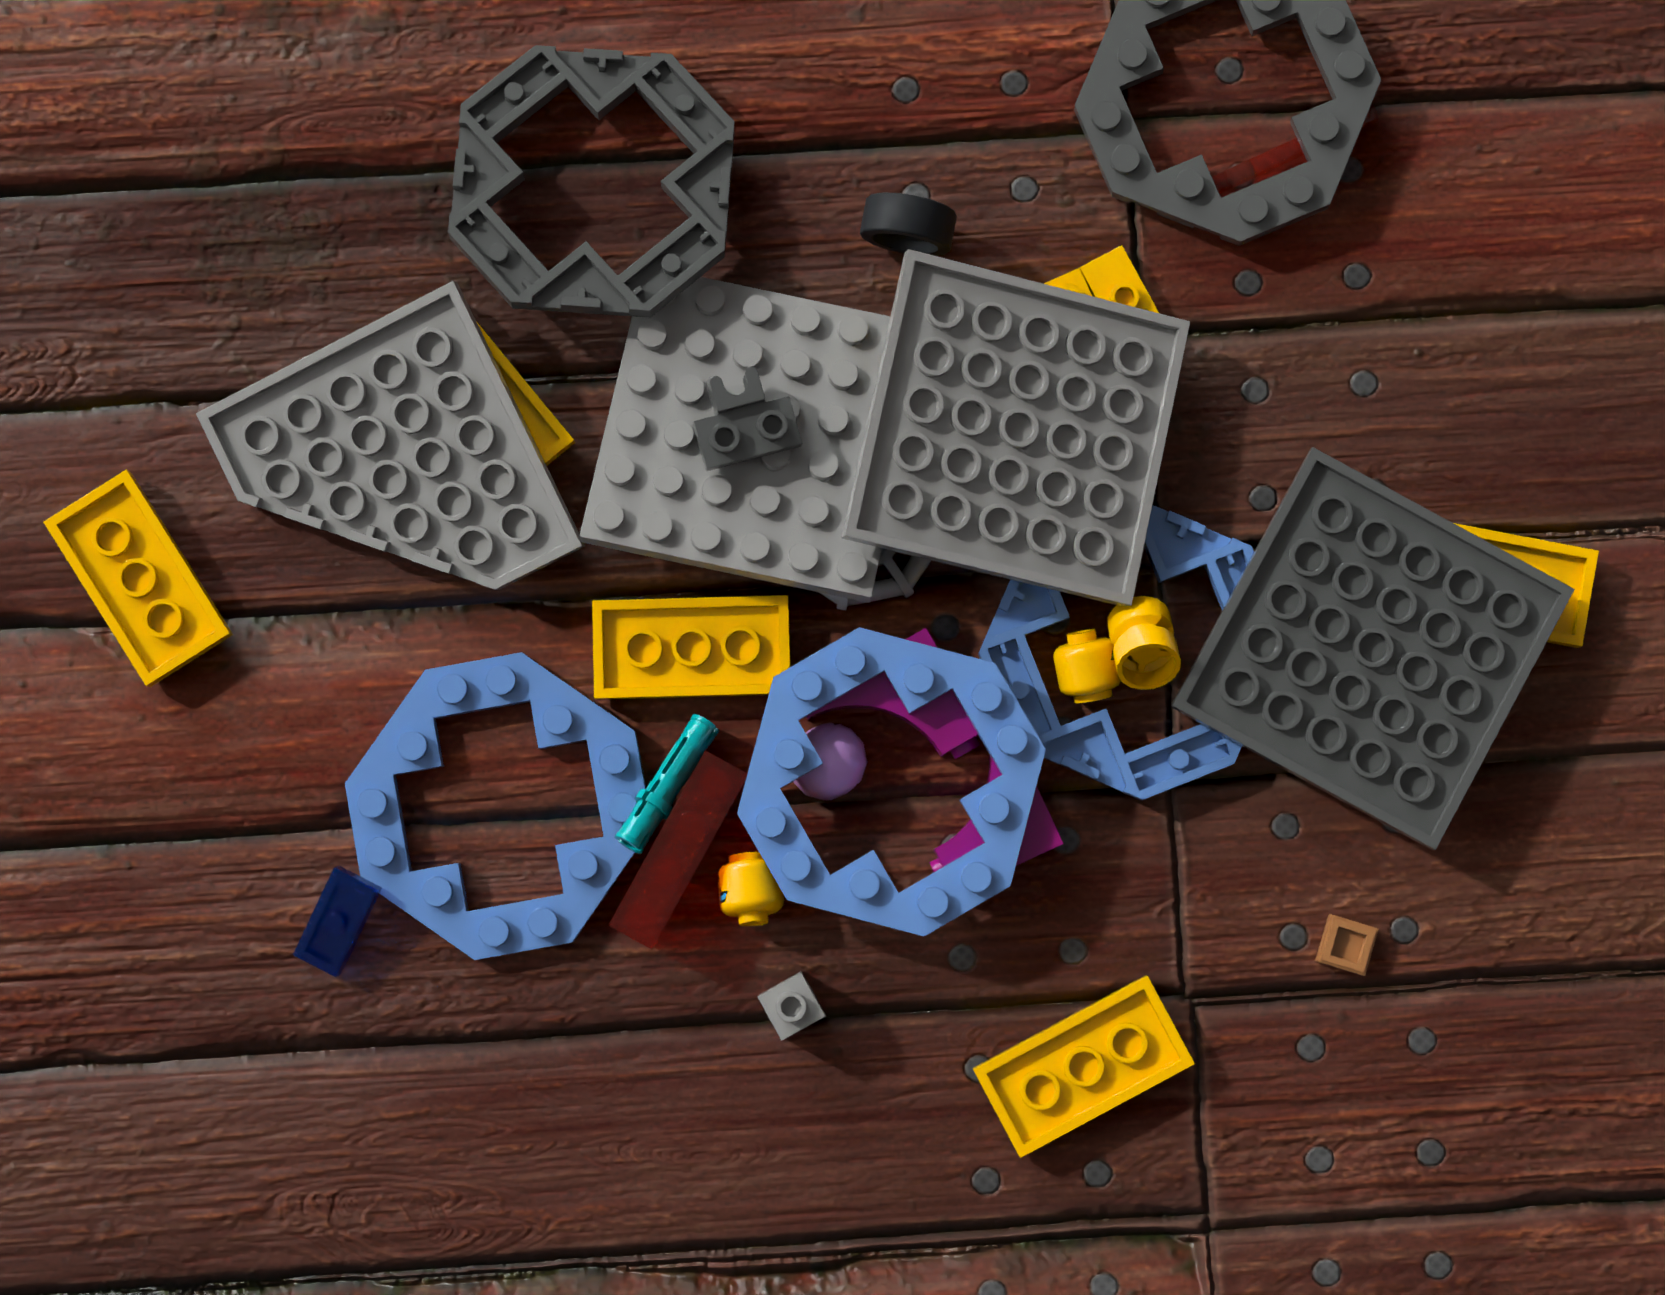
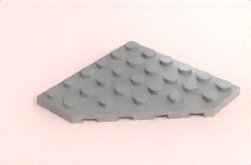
M455 281L420 297L196 413L238 501L407 558L439 571L462 577L494 590H500L585 547V544L580 542V534L471 309L458 283Z

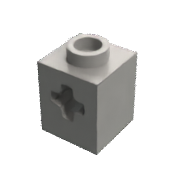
M802 971L757 996L781 1041L825 1017V1012Z

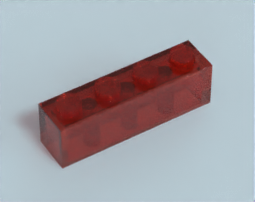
M705 750L608 926L650 949L656 948L743 791L747 773Z

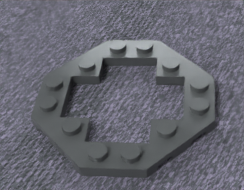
M1119 0L1074 108L1111 196L1129 204L1133 202L1157 212V215L1190 228L1195 226L1220 236L1221 240L1237 246L1327 210L1381 82V77L1346 0H1236L1251 36H1255L1295 18L1297 19L1333 100L1291 117L1290 124L1305 155L1306 163L1222 198L1202 154L1161 172H1156L1121 92L1163 74L1164 67L1147 31L1148 29L1217 0Z
M535 45L461 103L459 117L460 132L455 157L452 211L449 215L448 234L450 240L512 309L651 318L725 257L735 122L672 54L651 53V57L623 55V51L588 48H584V52L556 51V46ZM567 87L598 120L602 119L636 91L693 152L690 158L661 180V188L688 216V219L619 275L609 267L587 241L548 271L491 208V206L525 180L523 171L497 143Z

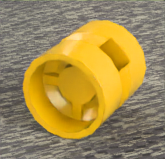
M1148 596L1133 597L1131 606L1116 605L1107 617V628L1111 643L1113 644V656L1117 675L1121 682L1130 688L1140 690L1155 689L1166 685L1176 677L1181 664L1172 620L1167 606L1157 598Z

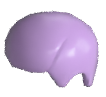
M826 723L805 732L823 762V765L793 781L805 795L821 800H833L845 795L860 783L868 761L864 744L852 729L841 724Z

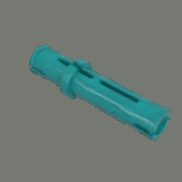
M693 714L690 721L684 728L685 730L675 742L652 781H650L646 789H640L636 795L635 800L637 803L632 809L633 811L615 835V839L620 844L635 853L642 854L650 837L661 821L670 817L673 812L671 805L675 801L676 796L693 773L708 746H710L715 736L719 733V729L712 722L700 715Z

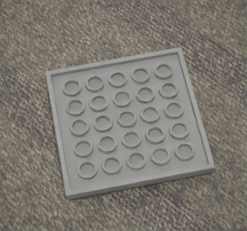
M907 249L903 257L842 539L1118 606H1131L1190 321Z
M704 277L697 279L651 318L632 316L579 535L580 542L870 603L882 548L842 539L890 316ZM753 366L758 371L765 395V402L790 397L803 444L798 448L706 472L693 422L715 416L708 393L707 380L713 376H719L727 392L739 395L745 391L743 378L746 369Z

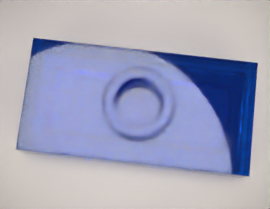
M341 866L334 867L293 955L334 977L341 975L382 887Z

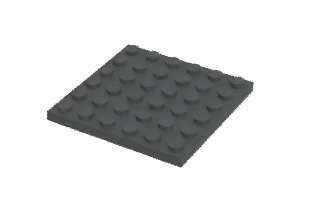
M1312 447L1170 707L1430 850H1436L1575 589Z

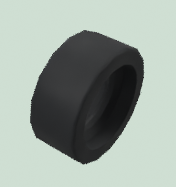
M875 193L866 198L860 235L867 242L887 250L905 253L907 249L934 256L945 255L951 250L957 215L955 210L932 199L902 193Z

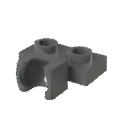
M753 366L746 369L743 378L745 391L739 395L727 392L719 376H713L707 380L708 393L715 416L693 422L706 472L798 448L803 444L790 397L765 402L757 369Z

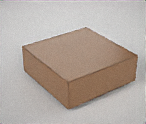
M1329 914L1315 961L1365 976L1379 929Z

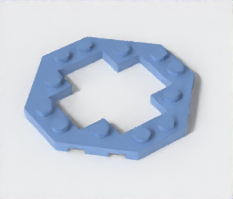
M1152 505L1144 548L1158 583L1204 566L1220 607L1223 610L1254 553L1252 546L1235 538L1231 539L1206 528L1205 525L1177 513L1168 512ZM1010 579L978 656L979 659L996 663L1046 748L1045 759L1139 800H1144L1235 764L1242 746L1202 724L1126 754L1123 751L1107 708L1061 726L1025 636L1069 619V613L1060 591Z
M859 627L773 677L737 815L788 901L924 937L1011 886L1046 748L996 663ZM882 672H885L909 714L952 690L1002 774L959 800L984 843L899 893L874 850L830 875L781 791V788L823 765L821 758L799 721Z
M520 652L424 670L345 782V789L361 881L469 957L479 960L575 941L600 902L603 901L635 854V852L620 844L615 839V835L633 811L632 809L637 803L635 800L636 795L640 789H646L636 731ZM530 702L538 749L587 741L603 837L555 845L563 894L469 911L461 863L412 871L396 775L444 767L436 719Z

